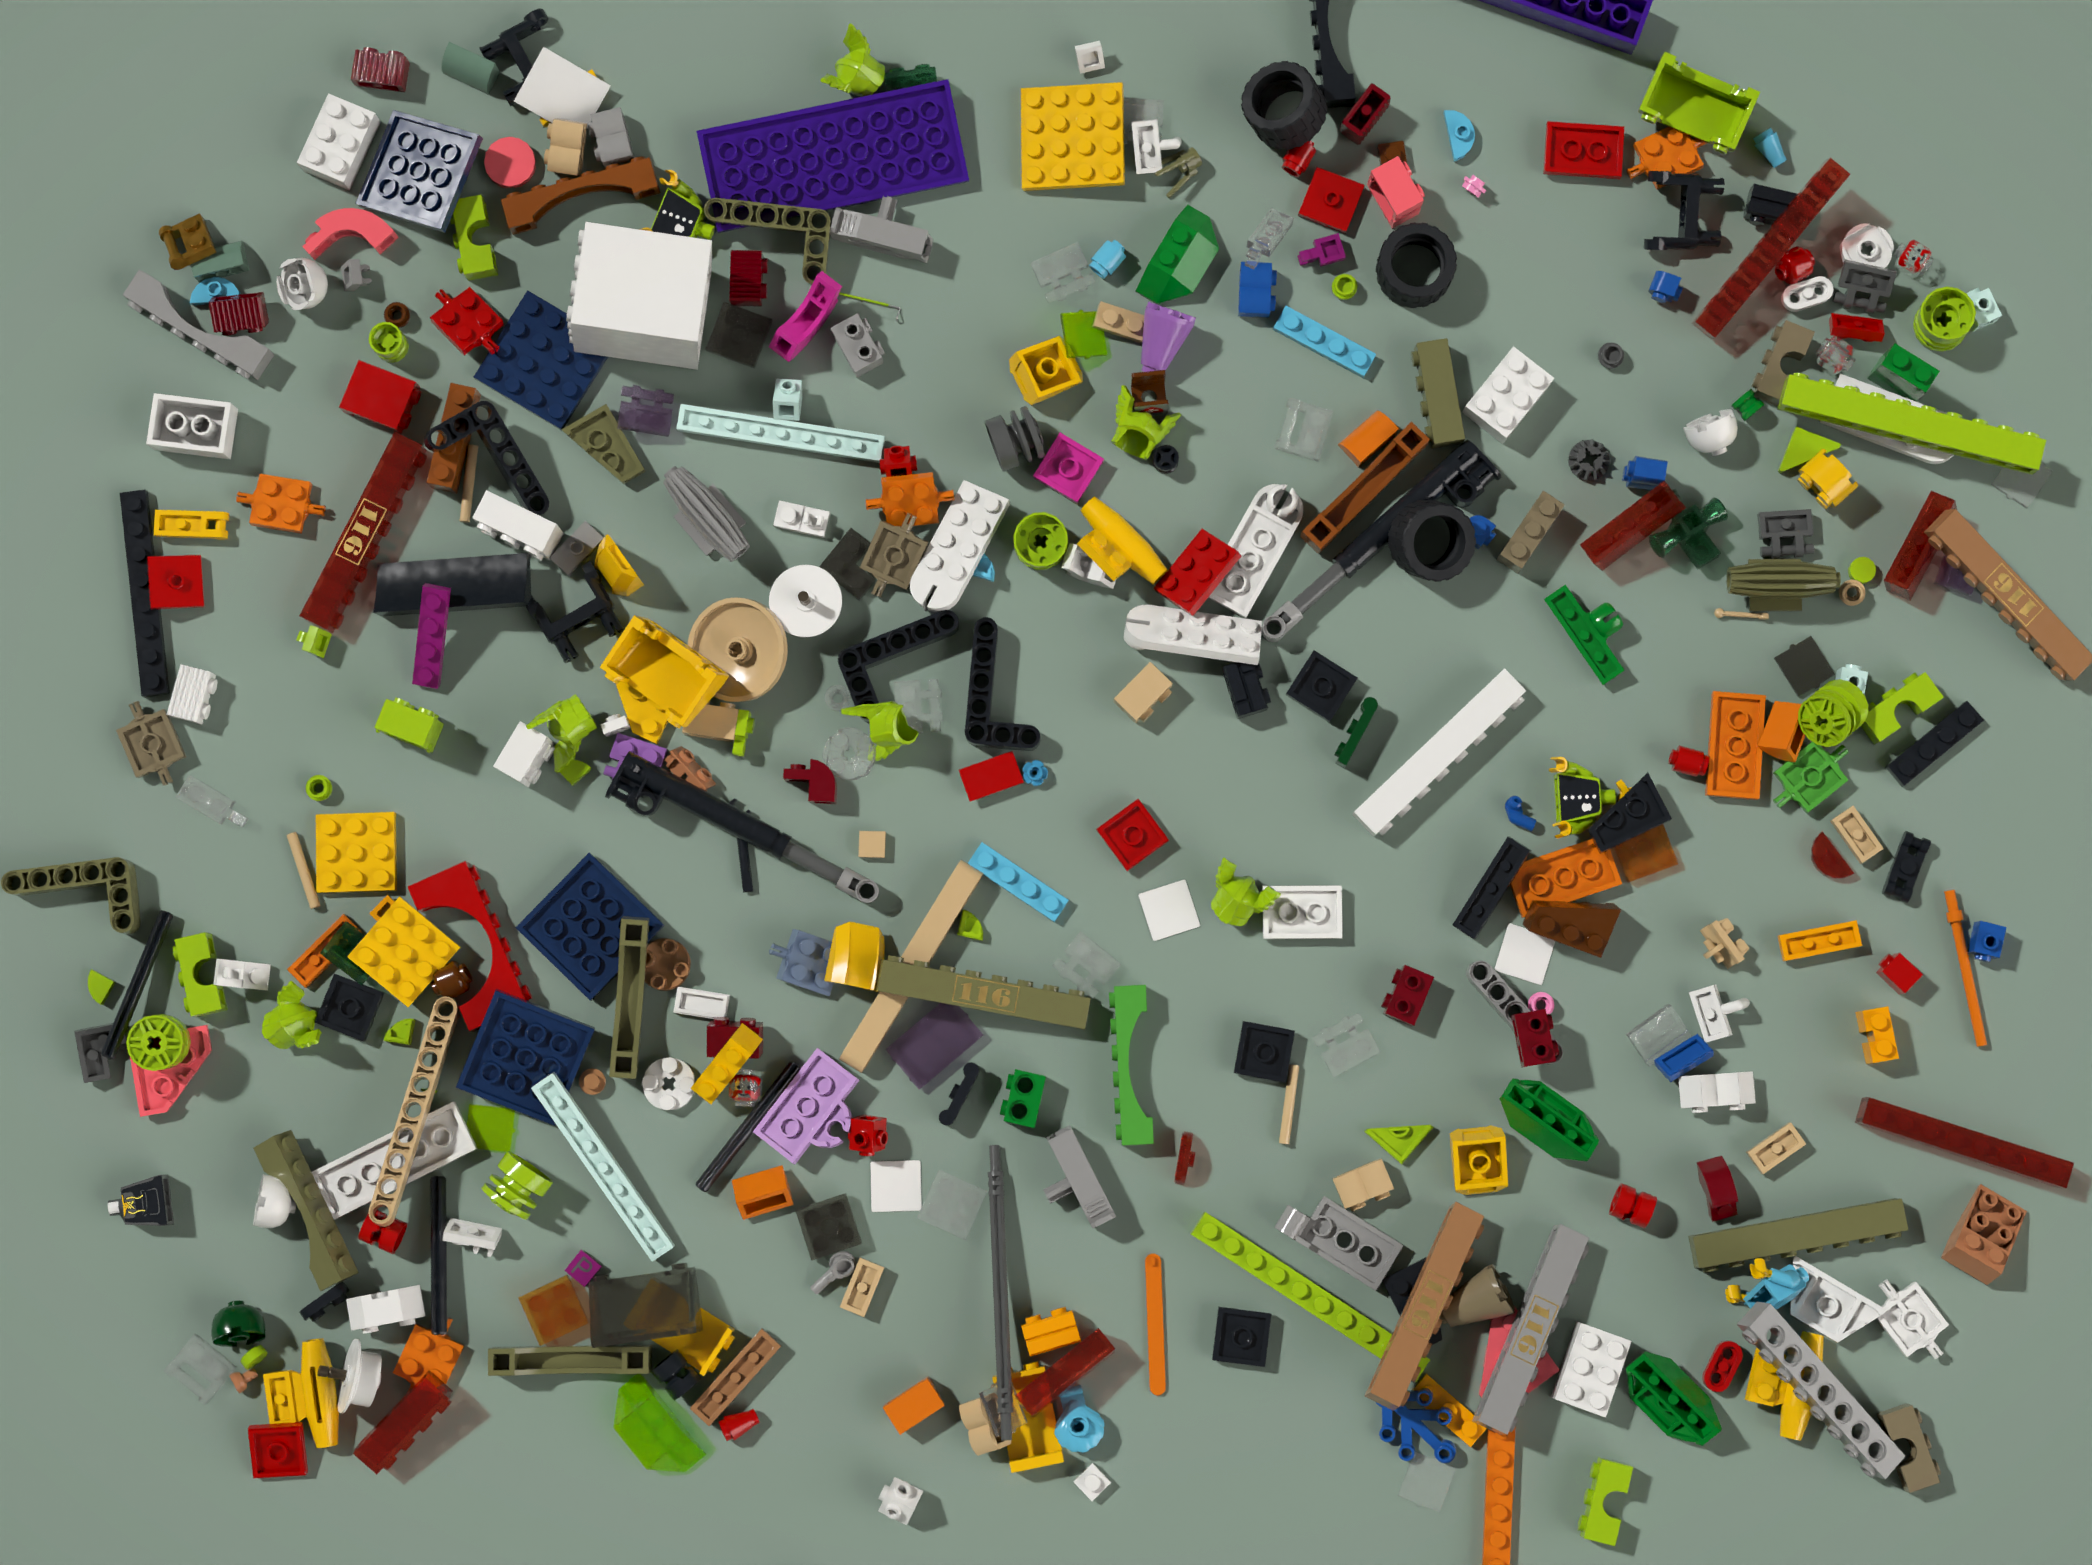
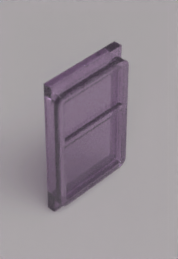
M940 1003L885 1050L890 1054L892 1060L905 1072L909 1080L920 1090L984 1035L970 1020L968 1014L959 1006Z

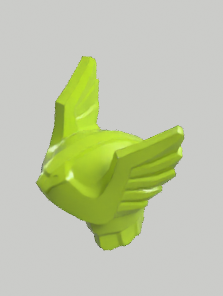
M850 23L843 43L850 52L837 60L835 64L837 77L826 74L820 81L829 84L832 88H837L859 97L872 95L884 81L885 66L877 62L870 55L871 49L869 48V43H867V38Z
M1122 385L1120 395H1118V404H1116L1117 412L1115 413V421L1118 426L1111 442L1121 450L1147 460L1155 445L1161 443L1165 435L1169 434L1170 429L1176 425L1175 422L1181 417V414L1178 412L1167 415L1162 423L1158 425L1149 412H1132L1134 398L1127 387Z
M576 694L563 701H557L526 725L527 729H531L547 722L550 734L559 740L554 746L555 749L553 751L554 772L557 773L563 767H567L571 760H575L576 752L579 751L582 739L597 729L595 721Z
M895 701L862 704L841 709V714L862 716L869 719V737L873 743L877 744L868 758L869 761L885 759L889 754L899 749L901 745H910L915 742L919 733L908 726L902 710L904 707L902 704L898 705Z
M1224 857L1221 866L1218 867V874L1215 875V886L1218 890L1211 901V909L1225 924L1240 927L1248 922L1254 912L1259 914L1264 910H1268V907L1275 903V900L1281 896V893L1270 886L1259 892L1251 876H1234L1237 865Z
M293 981L288 982L286 986L282 987L281 991H278V1006L265 1014L262 1024L264 1038L279 1049H288L294 1045L301 1049L319 1043L322 1034L320 1029L314 1030V1022L318 1015L317 1011L307 1007L300 1001L305 995L304 990Z

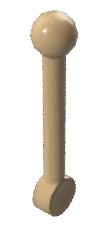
M1717 608L1714 612L1717 618L1731 616L1769 619V613L1724 611L1722 608Z

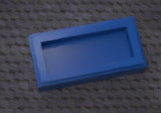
M1696 1034L1656 1058L1654 1063L1661 1073L1672 1082L1713 1057L1714 1052Z

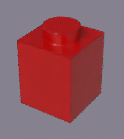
M1901 953L1887 954L1879 962L1878 965L1881 968L1876 972L1899 995L1905 994L1923 975Z

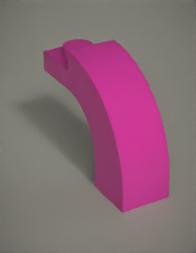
M821 271L816 276L800 307L777 329L769 348L788 362L796 357L830 316L838 302L836 298L843 286Z

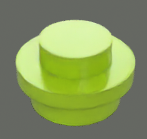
M1340 274L1332 282V292L1341 300H1348L1357 292V281L1349 274Z

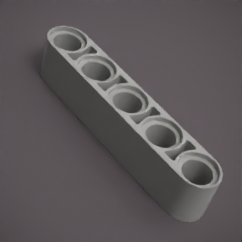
M1482 960L1470 964L1466 971L1468 981L1514 1032L1512 1019L1508 1015L1509 1007L1515 1005L1521 1010V1013L1530 1012V1009L1490 964ZM1475 966H1482L1485 969L1486 975L1483 980H1477L1473 976ZM1495 985L1503 990V997L1500 1000H1495L1490 994L1491 988ZM1557 1040L1559 1055L1555 1056V1062L1544 1063L1546 1065L1559 1062L1563 1056V1048Z

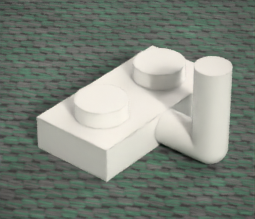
M1158 119L1132 122L1136 173H1155L1163 168L1161 150L1178 149L1182 144L1181 138L1176 136L1173 139L1160 140Z
M1716 984L1689 992L1706 1043L1733 1035L1726 1014L1747 1008L1750 1004L1747 998L1722 1004Z

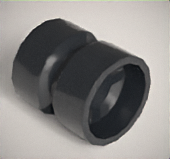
M678 1349L651 1370V1373L659 1383L666 1384L665 1390L674 1401L701 1379L693 1367H686L687 1360Z

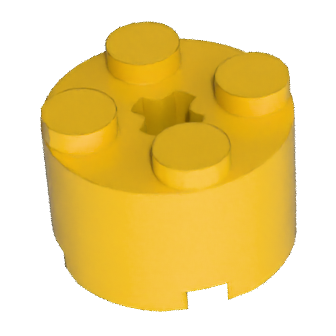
M1821 449L1799 469L1800 477L1797 480L1807 491L1811 488L1818 495L1815 499L1824 509H1827L1829 506L1835 508L1858 487L1857 482L1852 484L1849 481V478L1852 477L1851 473L1835 456L1831 454L1829 457H1826L1825 453L1827 450Z

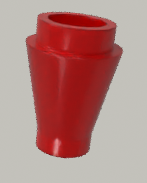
M754 1409L723 1416L724 1419L718 1422L726 1441L731 1439L735 1441L760 1423Z

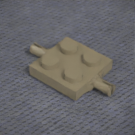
M907 513L902 526H894L883 520L880 521L860 566L861 569L870 572L878 579L871 592L872 594L882 597L887 584H895L906 590L909 588L912 575L929 544L928 541L917 537L911 531L917 516Z
M133 702L134 704H129V707L135 719L128 725L116 730L136 778L158 772L162 785H169L168 783H173V780L167 768L173 763L186 758L169 715H166L167 710L165 709L153 714L144 715L140 702Z

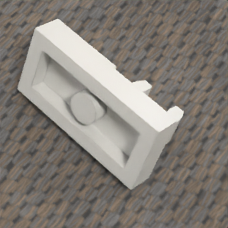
M779 500L773 526L825 538L830 512Z
M216 959L213 985L268 991L271 964Z
M450 1218L443 1233V1241L452 1242L455 1245L474 1246V1254L478 1253L480 1247L487 1248V1256L491 1257L501 1238L502 1228Z

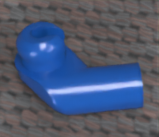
M1511 796L1505 803V810L1509 821L1532 832L1536 819L1524 815L1520 797Z

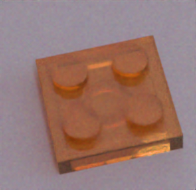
M1663 824L1614 847L1628 883L1678 865Z
M565 1275L518 1297L540 1346L590 1323L569 1275Z

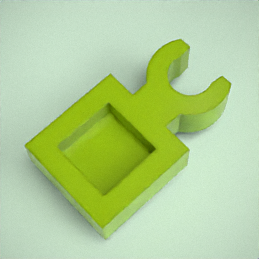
M739 709L732 750V754L735 756L744 757L748 733L752 734L754 730L755 718H751L752 714L748 710Z

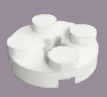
M1863 223L1853 227L1845 235L1840 244V255L1843 263L1846 259L1886 268L1891 261L1894 244L1891 236L1884 228ZM1862 244H1865L1867 247L1872 246L1871 256L1861 252Z
M669 1057L659 1059L648 1067L642 1080V1086L647 1100L653 1106L664 1110H674L682 1108L692 1099L694 1091L690 1088L696 1080L693 1070L687 1063ZM664 1078H675V1089L673 1091L669 1088L663 1089L662 1086L665 1084Z

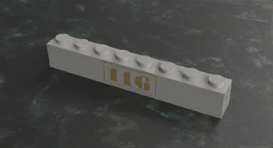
M1562 1224L1553 1226L1472 1422L1500 1435H1508L1509 1431L1512 1432L1518 1421V1417H1516L1519 1406L1523 1407L1528 1397V1392H1526L1529 1382L1532 1383L1537 1376L1538 1368L1536 1365L1540 1357H1544L1549 1344L1546 1342L1548 1336L1555 1331L1559 1319L1556 1318L1560 1308L1563 1309L1568 1301L1569 1294H1567V1290L1570 1284H1574L1578 1277L1579 1270L1577 1266L1580 1259L1583 1260L1588 1253L1589 1245H1587L1589 1237Z

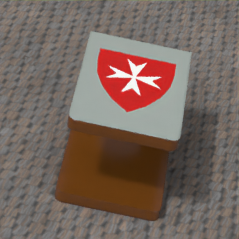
M1165 370L1131 374L1134 412H1149L1151 415L1168 413L1169 403L1166 400ZM1145 391H1153L1157 396V400L1143 402L1141 397Z

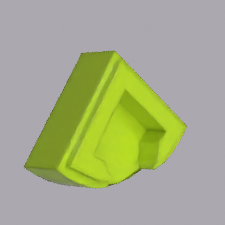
M571 760L569 765L563 767L560 773L574 786L592 768L582 761Z
M963 909L957 935L983 941V928L980 921L971 912Z
M91 969L88 975L89 992L97 1003L104 1005L116 982Z
M403 1019L395 1023L385 1034L384 1041L411 1045L416 1019Z

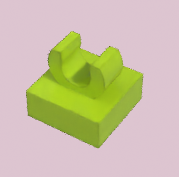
M310 625L308 632L299 631L296 641L303 642L301 650L324 658L332 634Z

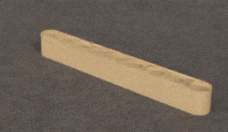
M960 860L901 957L904 958L903 963L914 965V960L930 963L984 873ZM879 992L839 1060L862 1073L909 997Z
M450 997L439 998L433 1006L369 1207L368 1214L370 1219L380 1227L389 1226L396 1217L456 1028L460 1010L457 1003ZM447 1004L453 1006L452 1014L449 1016L440 1015L442 1006ZM439 1029L445 1031L443 1040H432L433 1032ZM428 1055H436L438 1059L434 1066L427 1067L424 1065V1059ZM420 1080H428L430 1083L429 1088L424 1092L416 1091V1085ZM413 1105L421 1106L420 1115L414 1118L409 1117V1108ZM403 1131H412L413 1138L410 1142H400V1135ZM396 1156L405 1157L404 1166L399 1169L393 1168L392 1160ZM389 1181L397 1183V1189L393 1194L384 1193V1186ZM380 1207H387L389 1210V1215L384 1220H377L375 1216L377 1209Z

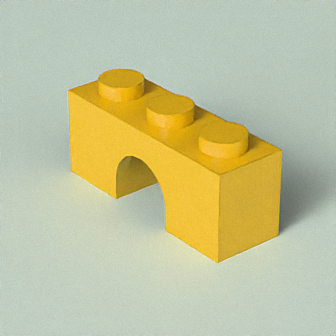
M742 1023L690 1089L709 1104H712L763 1039Z

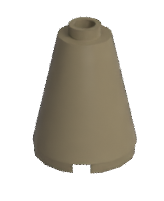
M1493 1264L1486 1266L1451 1294L1453 1299L1446 1311L1443 1309L1440 1315L1443 1324L1448 1323L1450 1327L1515 1313V1307L1506 1285H1503L1501 1280L1498 1279L1501 1275Z

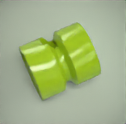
M390 322L378 323L369 333V344L382 360L395 363L405 358L409 349L408 339L396 325Z

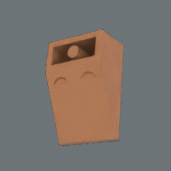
M1982 1184L1978 1185L1952 1231L1941 1258L1982 1283L1990 1284L2002 1274L2027 1211Z

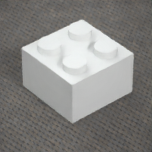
M520 721L493 767L529 787L531 783L535 784L542 772L539 769L544 760L548 762L552 757L555 742L533 728L527 729L526 724Z

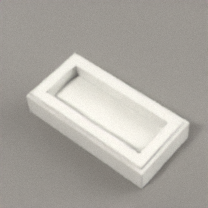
M677 987L673 1013L710 1019L727 1017L730 995Z

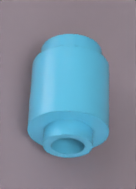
M1106 240L1091 258L1092 262L1089 264V267L1099 277L1105 279L1107 275L1111 276L1126 258V255L1123 253L1126 249L1116 240L1112 242Z

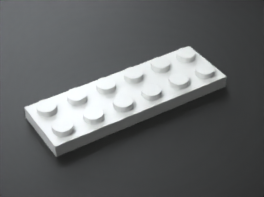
M453 1101L428 1114L406 1184L478 1149L456 1102ZM410 1130L403 1131L400 1135V1142H410L413 1138V1132ZM393 1132L312 1171V1175L334 1220L372 1201ZM396 1156L392 1160V1167L395 1169H399L405 1164V1157ZM394 1181L387 1182L384 1186V1193L388 1194L396 1190L397 1183Z

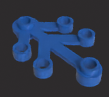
M1428 1388L1407 1390L1410 1392L1407 1401H1417L1421 1406H1428L1432 1402L1433 1393ZM1426 1393L1430 1399L1423 1401L1420 1398V1394ZM1376 1402L1377 1405L1382 1407V1427L1379 1436L1384 1442H1391L1396 1435V1429L1392 1426L1393 1411ZM1404 1405L1394 1410L1401 1417V1446L1398 1454L1402 1460L1410 1461L1415 1455V1448L1412 1445V1428L1434 1449V1456L1439 1462L1449 1463L1454 1459L1456 1454L1455 1444L1447 1439L1440 1440L1421 1421H1437L1440 1425H1447L1452 1419V1412L1449 1408L1409 1409ZM1441 1412H1445L1448 1414L1449 1418L1447 1420H1442L1439 1417V1414ZM1383 1430H1391L1392 1436H1385ZM1408 1448L1412 1454L1406 1456L1402 1453V1449ZM1446 1449L1450 1455L1443 1457L1440 1454V1450Z

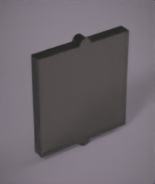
M1812 636L1796 645L1791 644L1789 646L1790 649L1774 658L1798 697L1812 688H1819L1820 683L1835 675Z

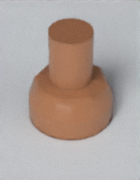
M254 1367L243 1374L234 1372L229 1375L239 1394L247 1388L248 1382L259 1377Z

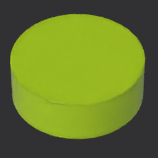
M1867 557L1856 558L1848 567L1850 579L1858 580L1862 584L1872 580L1876 574L1874 562Z
M257 1345L249 1350L241 1358L240 1362L246 1370H249L259 1364L267 1356L268 1352L262 1345Z

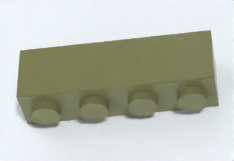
M1448 339L1416 343L1414 351L1411 352L1413 367L1418 368L1419 376L1415 377L1416 388L1418 392L1422 391L1423 401L1420 402V411L1422 417H1426L1428 425L1424 427V433L1430 439L1429 442H1431L1432 449L1462 444L1465 440Z

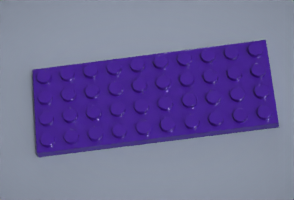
M948 79L697 130L711 199L723 198L829 211L836 209V207L843 208L882 200L883 196L897 197L969 182ZM718 203L712 205L714 217L721 216L723 214V206ZM740 206L735 211V217L738 220H745L749 216V209L745 206ZM765 209L761 213V220L765 223H770L775 218V213L771 209ZM791 212L787 215L786 219L800 217V214L798 212ZM716 223L718 233L750 227Z

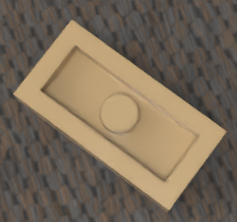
M1101 301L1098 305L1092 328L1141 343L1143 340L1144 315Z
M1854 805L1830 820L1860 864L1884 849Z
M1789 1122L1746 1153L1759 1172L1764 1174L1805 1146L1806 1143L1793 1124Z
M860 1257L840 1308L865 1317L885 1267Z

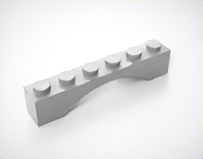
M140 269L123 293V296L129 301L127 304L129 307L139 313L142 310L151 314L149 316L150 320L160 326H163L164 323L172 327L170 332L183 340L187 336L193 340L192 345L204 353L207 349L213 352L215 360L225 366L228 363L237 367L235 372L246 379L252 376L259 380L275 355L270 349L249 336H217L193 327L178 313L171 301L168 289L161 282Z

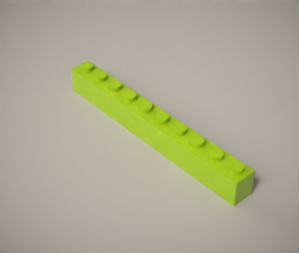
M1802 373L1789 374L1784 381L1777 410L2031 475L2040 468L2046 440L2039 438V434L2033 432H2024L2023 434L2014 432V428L2005 425H1998V427L1990 426L1987 421L1982 419H1972V421L1963 419L1961 414L1955 412L1943 414L1936 412L1937 409L1931 406L1923 405L1921 408L1912 406L1910 401L1904 399H1896L1895 401L1885 399V395L1871 392L1870 395L1861 393L1859 388L1853 386H1845L1844 388L1834 386V382L1820 379L1819 382L1810 380L1808 375Z
M1204 1211L1191 1231V1235L1378 1358H1382L1392 1336L1391 1333ZM1421 1357L1418 1364L1421 1370L1415 1382H1417L1429 1363V1358Z

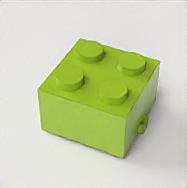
M395 697L394 701L386 699L374 727L376 733L382 732L427 750V753H433L444 723L438 720L439 715L423 707H419L418 711L414 710V705Z

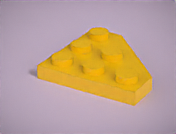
M620 681L616 686L632 733L657 745L668 723L666 711L629 684Z

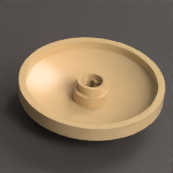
M726 598L707 607L693 624L688 639V646L729 675L724 685L714 695V697L724 701L746 702L763 696L778 682L787 661V638L781 622L768 607L748 598Z

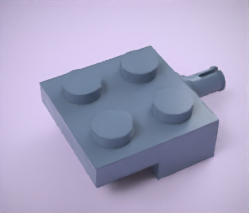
M793 929L787 948L775 945L774 943L770 947L780 951L777 952L770 949V955L783 958L776 979L830 996L834 983L826 982L824 979L832 941Z

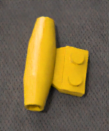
M1095 496L1082 507L1080 511L1093 530L1085 535L1077 545L1113 581L1131 568L1151 584H1155L1168 571L1151 545L1115 510Z
M1802 1331L1801 1339L1823 1362L1824 1336ZM1756 1347L1744 1400L1772 1407L1781 1404L1780 1436L1801 1441L1812 1415L1810 1412L1811 1407L1794 1395V1388L1777 1376V1369L1761 1358L1759 1355L1760 1350ZM1804 1368L1801 1371V1378H1803L1805 1373Z
M324 1338L302 1341L301 1373L292 1369L263 1374L269 1423H295L307 1417L316 1448H325L338 1445L339 1412L335 1379L317 1375L320 1365L332 1367Z

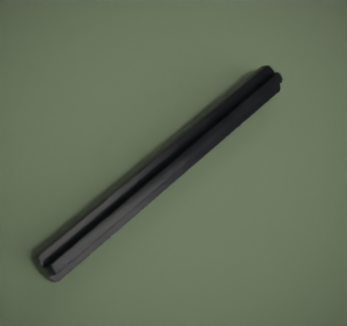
M161 910L158 914L101 1054L106 1058L114 1059L117 1055L173 919V914Z
M793 1061L787 1064L698 1179L695 1185L701 1191L707 1192L752 1135L757 1125L800 1071L801 1067Z
M433 1176L430 1179L432 1335H445L447 1333V1241H443V1233L446 1228V1177Z

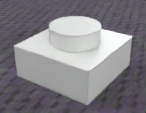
M1100 41L1075 46L1080 74L1105 68Z
M620 714L609 716L605 719V723L600 724L606 737L631 729L628 718L626 716L621 717Z
M1093 1462L1073 1481L1091 1501L1111 1483Z

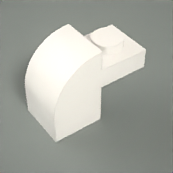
M1069 543L1061 568L1066 570L1068 575L1076 579L1113 589L1116 580L1113 581L1078 545Z

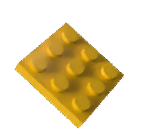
M395 812L316 814V893L397 891Z
M399 896L347 957L404 1005L409 1007L433 980V974L446 965L459 950L460 946Z

